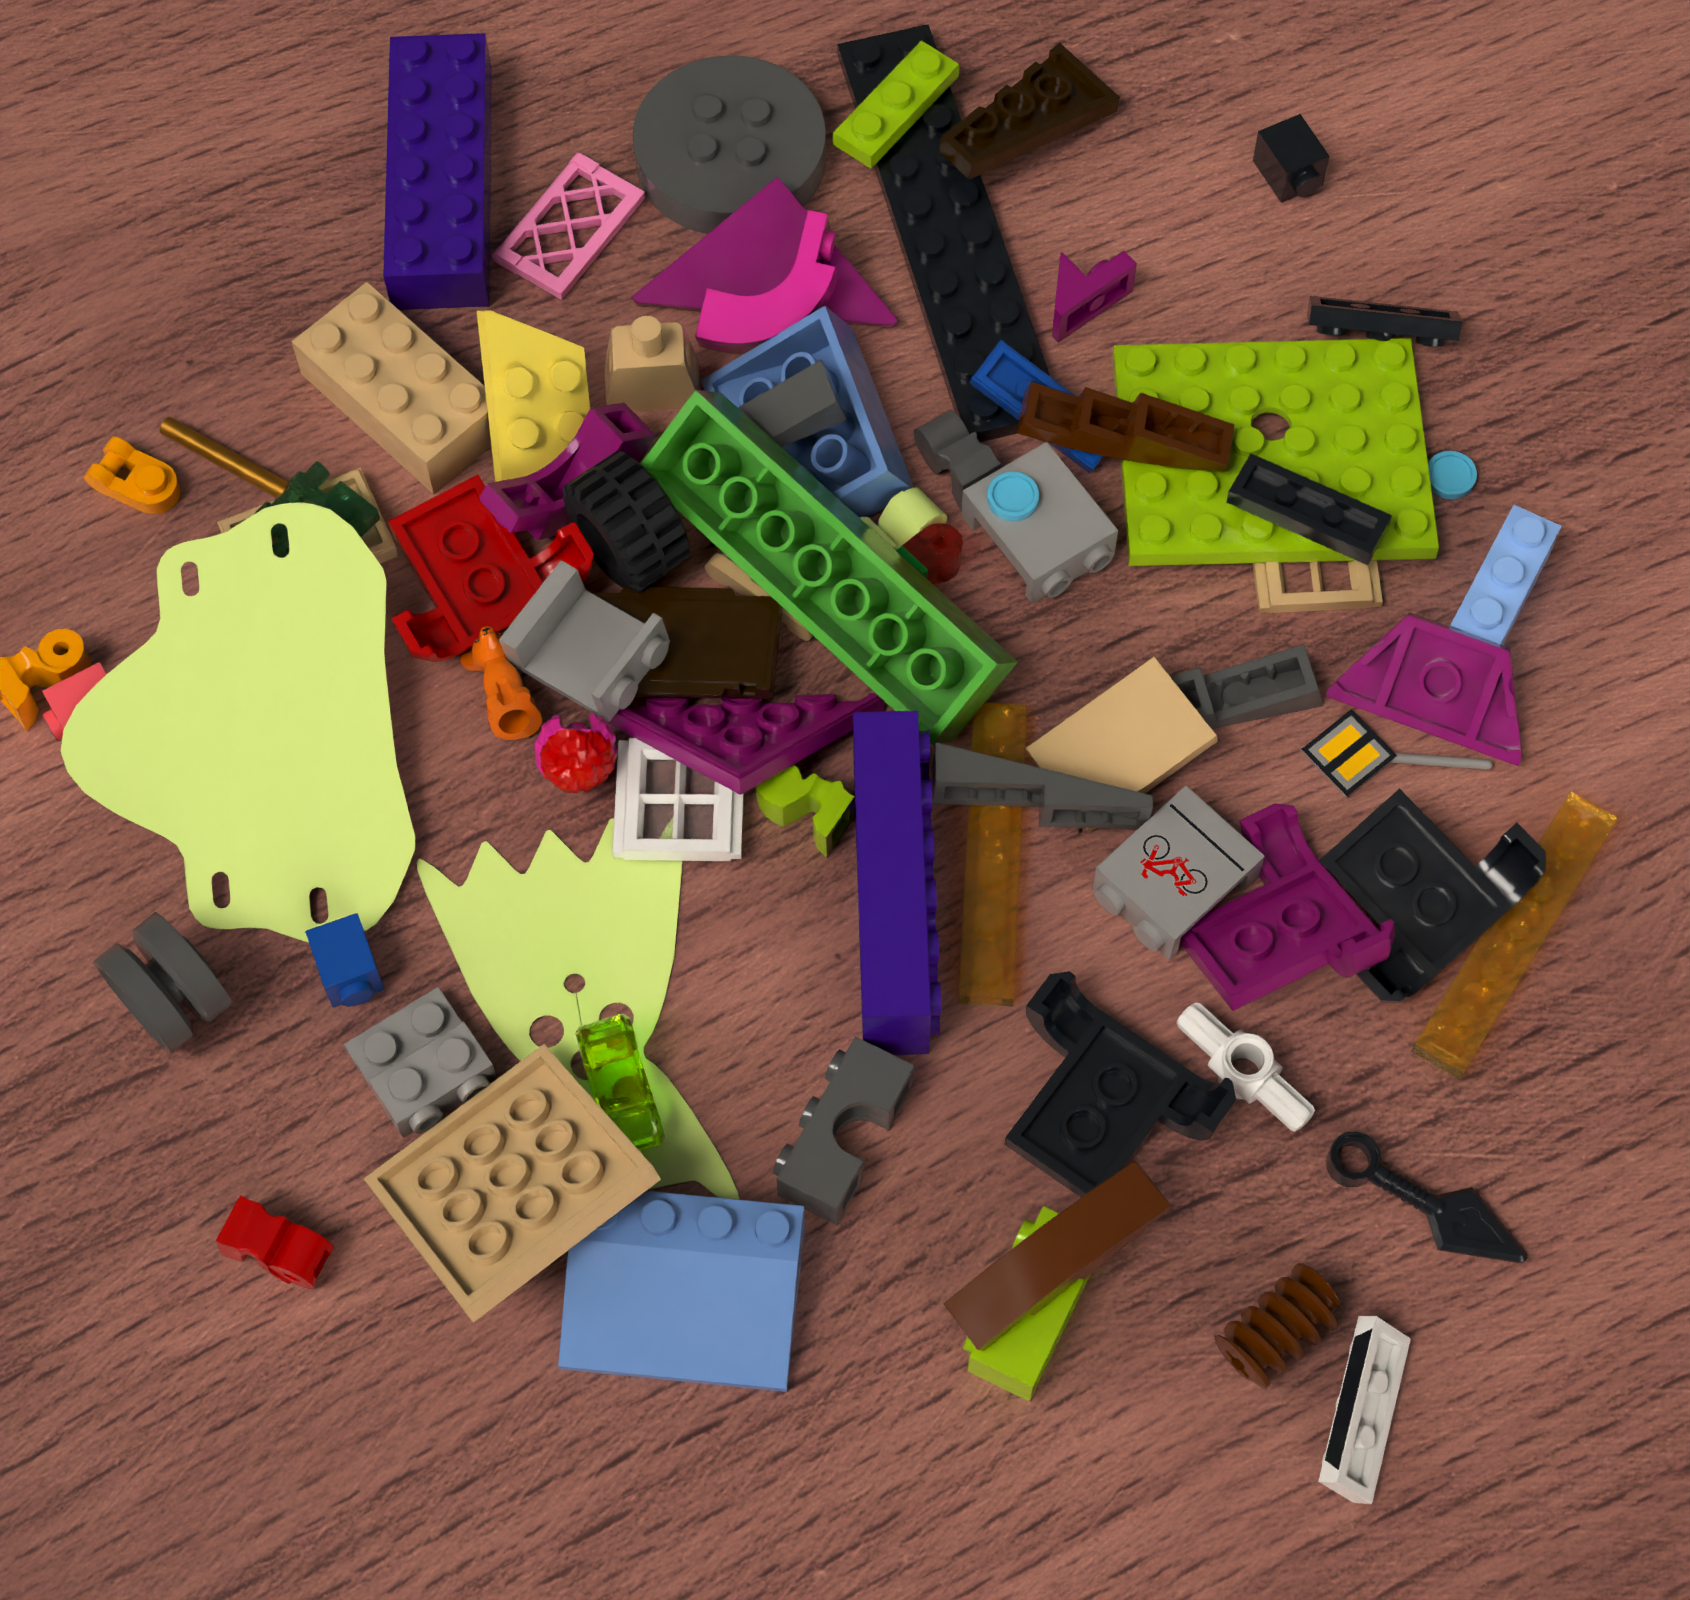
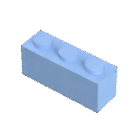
M1513 505L1450 627L1504 645L1551 553L1561 525Z

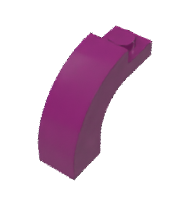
M624 402L590 408L577 434L556 459L530 475L487 483L479 500L494 515L496 521L510 533L528 530L537 541L556 535L559 529L571 523L563 499L564 485L615 451L624 452L640 463L656 434Z

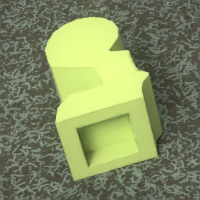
M914 487L904 492L901 491L891 498L878 520V526L869 517H860V519L895 551L903 546L910 554H913L916 548H923L938 536L946 524L947 515L921 489Z

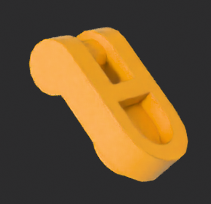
M112 436L103 448L105 456L100 463H93L83 476L86 483L96 491L151 515L162 514L170 510L177 504L181 495V486L173 468L156 458L136 450L127 441L116 436ZM121 467L131 471L126 480L116 476Z

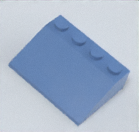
M826 306L821 307L781 331L777 336L768 339L701 380L705 391L720 392L736 407H740L812 364L822 360L833 380L847 420L785 445L782 448L859 518L876 514L886 508L891 498L896 494L914 488L853 328Z
M645 1191L568 1250L558 1368L561 1370L787 1392L805 1234L804 1206Z

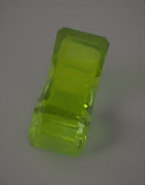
M618 1014L579 1026L575 1036L595 1102L639 1151L662 1145L665 1139L663 1126L638 1052L636 1036L630 1018L624 1014Z

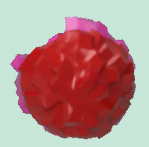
M593 712L590 713L591 729H586L585 725L579 722H573L567 727H563L562 715L560 714L552 716L551 720L549 719L541 726V732L535 740V762L539 772L542 773L545 779L552 782L555 787L564 793L589 791L606 780L608 774H611L615 769L614 763L618 755V750L614 747L616 741L615 734L612 733V729L602 716H596Z

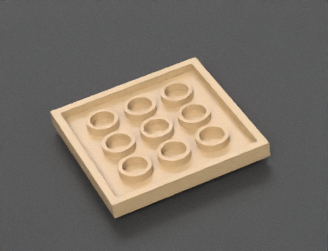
M545 1044L364 1178V1181L473 1323L661 1180L652 1164Z

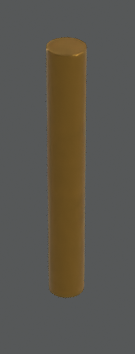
M167 417L160 426L161 435L269 495L279 499L293 493V484L174 418Z

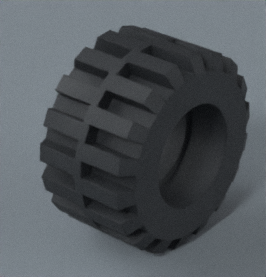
M615 451L564 485L562 493L570 522L575 521L594 553L593 559L597 565L620 587L630 588L639 593L690 557L686 530L673 503L656 479L639 462L626 453Z

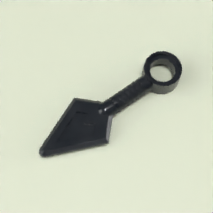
M1358 1131L1346 1132L1340 1135L1328 1150L1326 1169L1330 1177L1338 1184L1349 1188L1362 1186L1369 1181L1426 1214L1437 1250L1514 1263H1523L1527 1259L1526 1251L1473 1187L1440 1195L1428 1192L1426 1188H1422L1419 1184L1416 1185L1415 1182L1409 1181L1407 1177L1404 1178L1400 1173L1397 1174L1396 1171L1380 1163V1150L1375 1141L1368 1135ZM1346 1146H1354L1361 1149L1368 1159L1367 1169L1360 1173L1346 1171L1338 1161L1339 1150Z

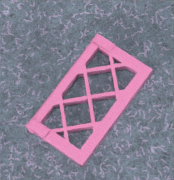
M576 153L566 168L514 230L496 248L491 257L506 270L515 275L518 274L553 296L563 300L645 200V192L599 166V163L585 155ZM578 175L592 182L593 187L566 191ZM615 195L622 199L612 213L604 214L600 197ZM595 198L598 210L597 216L570 220L567 202ZM554 204H562L565 221L537 225ZM600 226L584 247L576 248L572 230ZM567 231L571 249L542 254L539 241L540 235ZM533 237L537 255L523 257L517 254L515 250L525 238ZM572 260L559 277L545 270L544 264Z

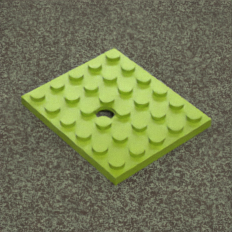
M1411 338L1390 339L1389 341L1356 339L1113 346L1112 361L1115 397L1133 403L1141 392L1234 424L1229 464L1225 471L1176 468L1120 460L1128 566L1354 561V559L1226 503L1228 491L1250 454H1254L1392 515L1390 526L1371 560L1436 559L1439 542ZM1274 413L1283 417L1288 422L1290 428L1286 431L1285 437L1279 440H1266L1258 429L1251 427V422L1260 414Z

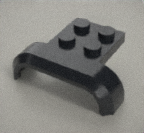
M1399 788L1319 860L1337 883L1379 927L1381 923L1392 919L1394 922L1395 936L1389 957L1356 974V976L1381 1002L1403 1003L1443 971L1536 886L1546 872V851L1518 823H1515L1501 836L1500 841L1488 855L1474 866Z
M1068 971L1050 974L1026 1005V1016L1041 1038L1065 1057V1059L1007 1134L1004 1145L1081 1198L1128 1166L1159 1122L1188 1138L1201 1141L1210 1139L1236 1102L1233 1081L1225 1077L1221 1083H1214L1199 1077L1095 1007L1078 989L1076 976Z

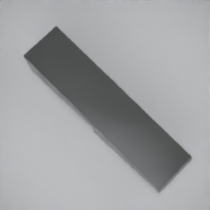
M822 360L738 407L781 447L847 420L833 380Z
M1304 644L1203 675L1201 667L1170 676L1211 729L1322 707L1319 689Z
M935 743L932 762V804L1039 807V827L1131 830L1139 829L1150 818L1153 809V795L950 745Z

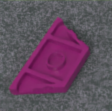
M1411 612L1400 620L1327 690L1326 697L1510 764L1519 766L1522 759L1511 649Z

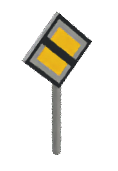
M1352 709L1301 749V752L1346 798L1390 763L1489 770L1493 766L1492 761L1489 759L1394 753Z

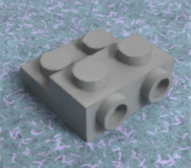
M439 987L344 1044L347 1053L402 1138L412 1132L420 1134L428 1131L441 1121L444 1112L460 1102L464 1104L497 1079L493 1064L465 1022L460 1020Z

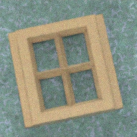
M1357 560L1348 561L1352 590L1324 591L1320 562H1310L1313 592L1285 593L1282 563H1252L1259 613L1382 607L1383 604L1377 560H1370L1368 565Z

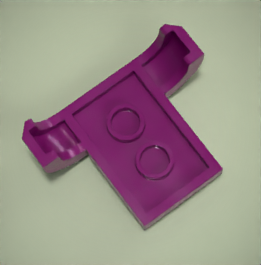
M1274 803L1239 820L1242 836L1265 856L1259 875L1264 886L1208 912L1181 937L1180 941L1181 946L1231 1010L1234 1011L1327 964L1341 976L1349 978L1386 960L1390 955L1395 928L1392 919L1380 924L1381 931L1374 926L1312 853L1301 831L1295 807Z

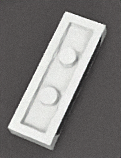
M1358 1316L1318 1481L1353 1503L1372 1504L1411 1340V1338L1377 1316Z

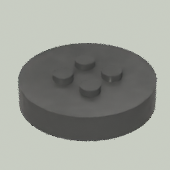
M727 55L705 58L686 64L669 73L649 91L642 101L634 121L633 146L635 164L643 191L651 203L663 215L677 224L705 234L711 232L777 176L804 207L815 194L824 175L826 165V129L823 113L817 99L799 78L786 69L765 60Z

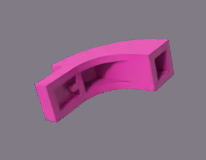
M808 210L795 264L786 279L776 288L756 296H739L707 288L695 334L700 347L728 353H747L827 305L838 279L834 266L821 264L822 259L830 261L836 240V231L829 230L828 214Z

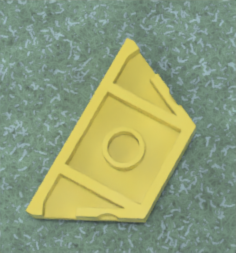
M477 310L495 482L527 476L547 466L567 448L590 410L584 347L494 311Z

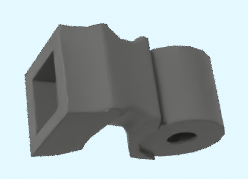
M948 410L914 429L916 445L934 474L949 469L952 481L951 492L962 512L963 490L999 470L1001 463L989 445L981 444L978 441V436L975 432L969 434L963 421L952 410Z

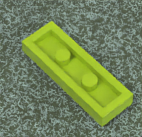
M921 40L833 132V145L871 169L959 77V64Z

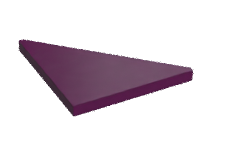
M777 176L632 296L633 301L637 306L671 307L677 310L701 312L707 288L739 296H756L769 292L786 279L795 264L808 212ZM834 245L830 261L823 259L821 261V264L834 266L838 277L826 307L849 325L855 323L894 328L898 324L897 318Z
M868 693V696L859 701L836 702V694L795 695V703H763L762 699L721 698V704L689 705L688 698L647 699V706H630L625 709H619L611 721L607 723L741 795L853 730V712H884V700L876 693Z

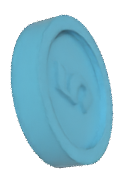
M1443 451L1433 456L1428 462L1431 490L1437 496L1445 499H1459L1472 491L1477 479V469L1473 461L1466 455L1456 451Z
M1015 471L1002 473L996 476L988 487V506L997 517L1003 520L1020 521L1026 519L1033 514L1038 506V486L1031 477L1024 473Z

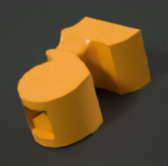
M65 628L56 629L47 633L41 639L37 651L25 646L19 653L11 657H0V701L26 731L36 722L39 711L30 689L34 686L47 689L92 666L91 659L85 650V645L80 635L73 630Z

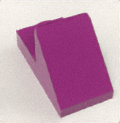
M1125 251L1109 261L1102 260L1091 268L1087 276L1064 253H1060L1052 337L1058 343L1133 292L1137 263Z

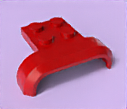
M478 474L389 520L388 526L436 607L422 614H412L409 609L391 618L394 627L411 656L430 662L445 661L471 649L474 641L480 637V630L483 627H492L498 633L507 630L561 560L576 568L584 583L589 576L594 553L575 521L559 529L552 543L529 559L514 533H510L505 527L501 526L489 509L479 500L485 485Z

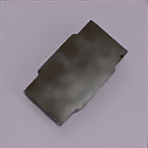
M626 587L620 593L590 592L644 624L653 613L662 617L670 640L668 652L658 667L655 669L650 668L638 684L635 696L773 699L783 607L771 596H738L729 588L646 587L639 593Z

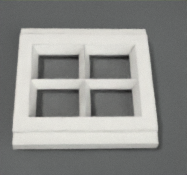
M629 738V741L619 740L612 848L613 858L652 861H731V859H741L744 793L740 795L636 738Z

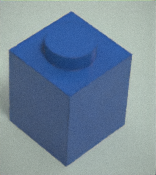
M358 913L305 931L324 989L333 1008L340 1005L351 1007L369 1001L374 996V993L385 990Z

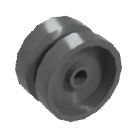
M154 912L133 929L134 942L147 960L146 964L129 948L117 943L95 959L93 964L109 987L144 1029L164 1050L172 1054L193 1036V1026L178 1005L180 1002L198 1019L209 1023L233 1003L221 983L215 977L213 970L197 949L184 936H181L163 916Z

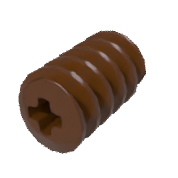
M1298 1263L1291 1271L1292 1278L1281 1277L1276 1282L1275 1293L1269 1291L1260 1295L1258 1299L1259 1308L1247 1306L1241 1313L1242 1322L1237 1320L1230 1321L1224 1328L1225 1337L1214 1335L1215 1343L1220 1352L1236 1371L1265 1390L1271 1384L1264 1371L1267 1366L1281 1375L1285 1374L1288 1370L1281 1356L1284 1351L1297 1360H1301L1305 1354L1298 1341L1300 1337L1317 1346L1322 1340L1315 1327L1318 1322L1331 1331L1338 1328V1323L1332 1313L1334 1308L1340 1307L1336 1293L1320 1274L1304 1263Z

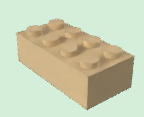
M368 282L364 283L292 341L301 375L433 494L438 492L491 448L485 386Z

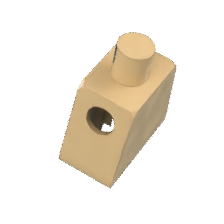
M645 315L635 319L632 325L616 326L611 329L605 361L606 405L624 402L633 412L681 409L693 392L700 390L699 361L683 324L678 322L660 323L656 318Z

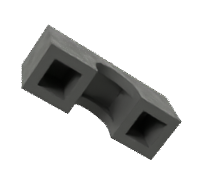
M856 1036L847 1052L839 1049L826 1071L825 1079L830 1081L821 1099L813 1096L802 1113L799 1126L804 1128L799 1139L795 1146L787 1143L775 1162L772 1173L778 1176L776 1178L778 1196L795 1205L804 1206L805 1210L838 1226L863 1179V1160L841 1149L835 1141V1137L842 1127L854 1121H869L889 1131L914 1085L915 1065Z

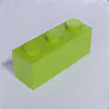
M1043 1206L1035 1222L1026 1218L1018 1232L1012 1249L1059 1213ZM1090 1275L1084 1280H1076L1035 1315L1028 1314L985 1351L977 1350L967 1336L963 1350L971 1353L968 1362V1372L1030 1402Z

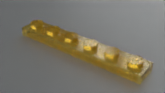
M984 703L973 717L972 751L1024 764L1027 705ZM969 805L958 1004L1013 1007L1022 807Z
M1569 792L1538 843L1546 851L1545 875L1523 899L1480 937L1414 1044L1413 1053L1459 1080L1461 1079L1615 825L1618 817L1577 794Z

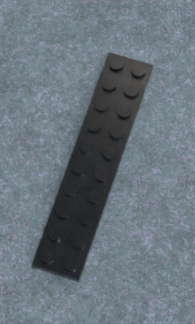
M928 24L837 44L838 59L855 109L921 40L937 50ZM949 86L874 165L954 412L963 421L969 434L975 432L978 436V441L984 442L1018 434L1019 420L969 383L999 341H1004L1050 376L981 175L969 180L939 152L941 136L961 121Z

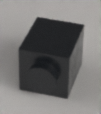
M1301 114L1258 131L1253 162L1281 203L1297 196L1306 197L1314 193L1320 186H1323L1329 155Z

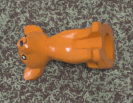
M483 627L480 630V637L473 643L471 653L460 656L461 665L469 671L484 672L483 685L487 696L485 703L487 707V721L494 735L503 740L528 738L536 733L542 725L541 711L537 709L530 690L523 687L518 670L510 663L499 642L503 634L495 632L492 627Z

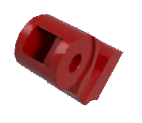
M241 1195L216 1239V1243L223 1256L235 1261L244 1262L247 1255L256 1258L258 1265L273 1277L287 1284L291 1282L307 1289L314 1288L317 1277L334 1249V1245L318 1233L290 1222L283 1215L275 1217L267 1213L264 1206L260 1203L249 1200Z

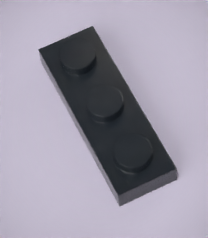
M1318 296L1309 297L1307 311L1309 325L1317 326L1316 331L1322 334L1344 336L1347 329L1366 331L1367 338L1379 341L1396 339V335L1415 336L1416 343L1434 347L1445 346L1446 340L1459 341L1462 320L1457 311Z
M1254 454L1249 455L1228 491L1226 502L1366 565L1369 564L1387 532L1392 515Z

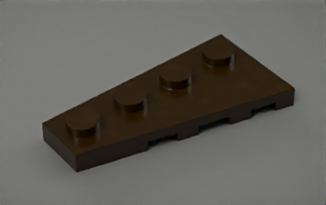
M1059 43L1050 50L1048 59L1043 63L1035 62L1024 70L1023 78L1014 86L1006 85L995 93L994 101L986 108L979 106L942 135L939 152L970 180L1117 112L1120 96Z

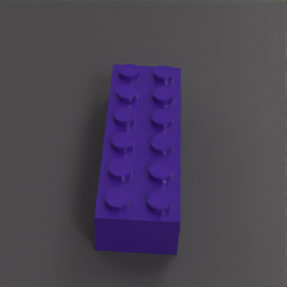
M486 33L390 37L383 277L389 302L398 310L490 307L492 67Z
M918 711L853 712L862 1036L864 1041L892 1055L929 1054L930 1035H940L941 985L938 982L939 937L935 912H937L936 879H933L935 851L934 829H931L932 781L929 779V730L919 731Z

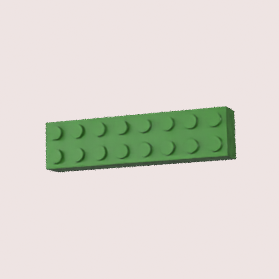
M695 390L640 463L656 479L674 507L893 710L918 711L919 731L929 730L931 745H934L936 742L946 743L954 741L1018 663L1015 658L722 393Z

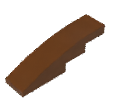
M1031 381L1024 391L1017 433L1065 448L1119 460L1176 468L1225 471L1229 464L1234 424L1141 392L1132 403L1085 387L1080 396L1076 397Z
M1133 1161L1029 1235L943 1304L977 1350L985 1351L1028 1314L1035 1315L1076 1280L1086 1279L1171 1209L1172 1205L1139 1163Z

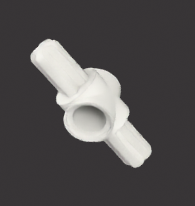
M1196 1002L1183 1011L1176 1022L1177 1026L1211 1057L1208 1067L1217 1074L1219 1083L1225 1077L1233 1081L1237 1099H1244L1249 1104L1257 1099L1291 1131L1295 1132L1306 1125L1313 1116L1315 1109L1311 1103L1279 1075L1283 1067L1274 1059L1270 1045L1263 1038L1255 1034L1245 1033L1242 1029L1233 1034L1200 1003ZM1240 1058L1248 1059L1257 1066L1259 1072L1251 1075L1242 1074L1233 1067L1232 1061Z

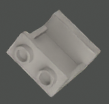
M1048 442L1043 443L963 490L961 517L972 531L980 526L985 529L1026 583L1025 596L1031 604L1044 597L1051 599L1060 595L1070 586L1074 579L1086 572L1096 573L1102 570L1114 557L1118 529ZM1010 471L1021 472L1031 477L1037 484L1039 490L1038 506L1028 518L1020 521H1007L997 517L990 510L987 502L988 487L991 481L1002 473Z

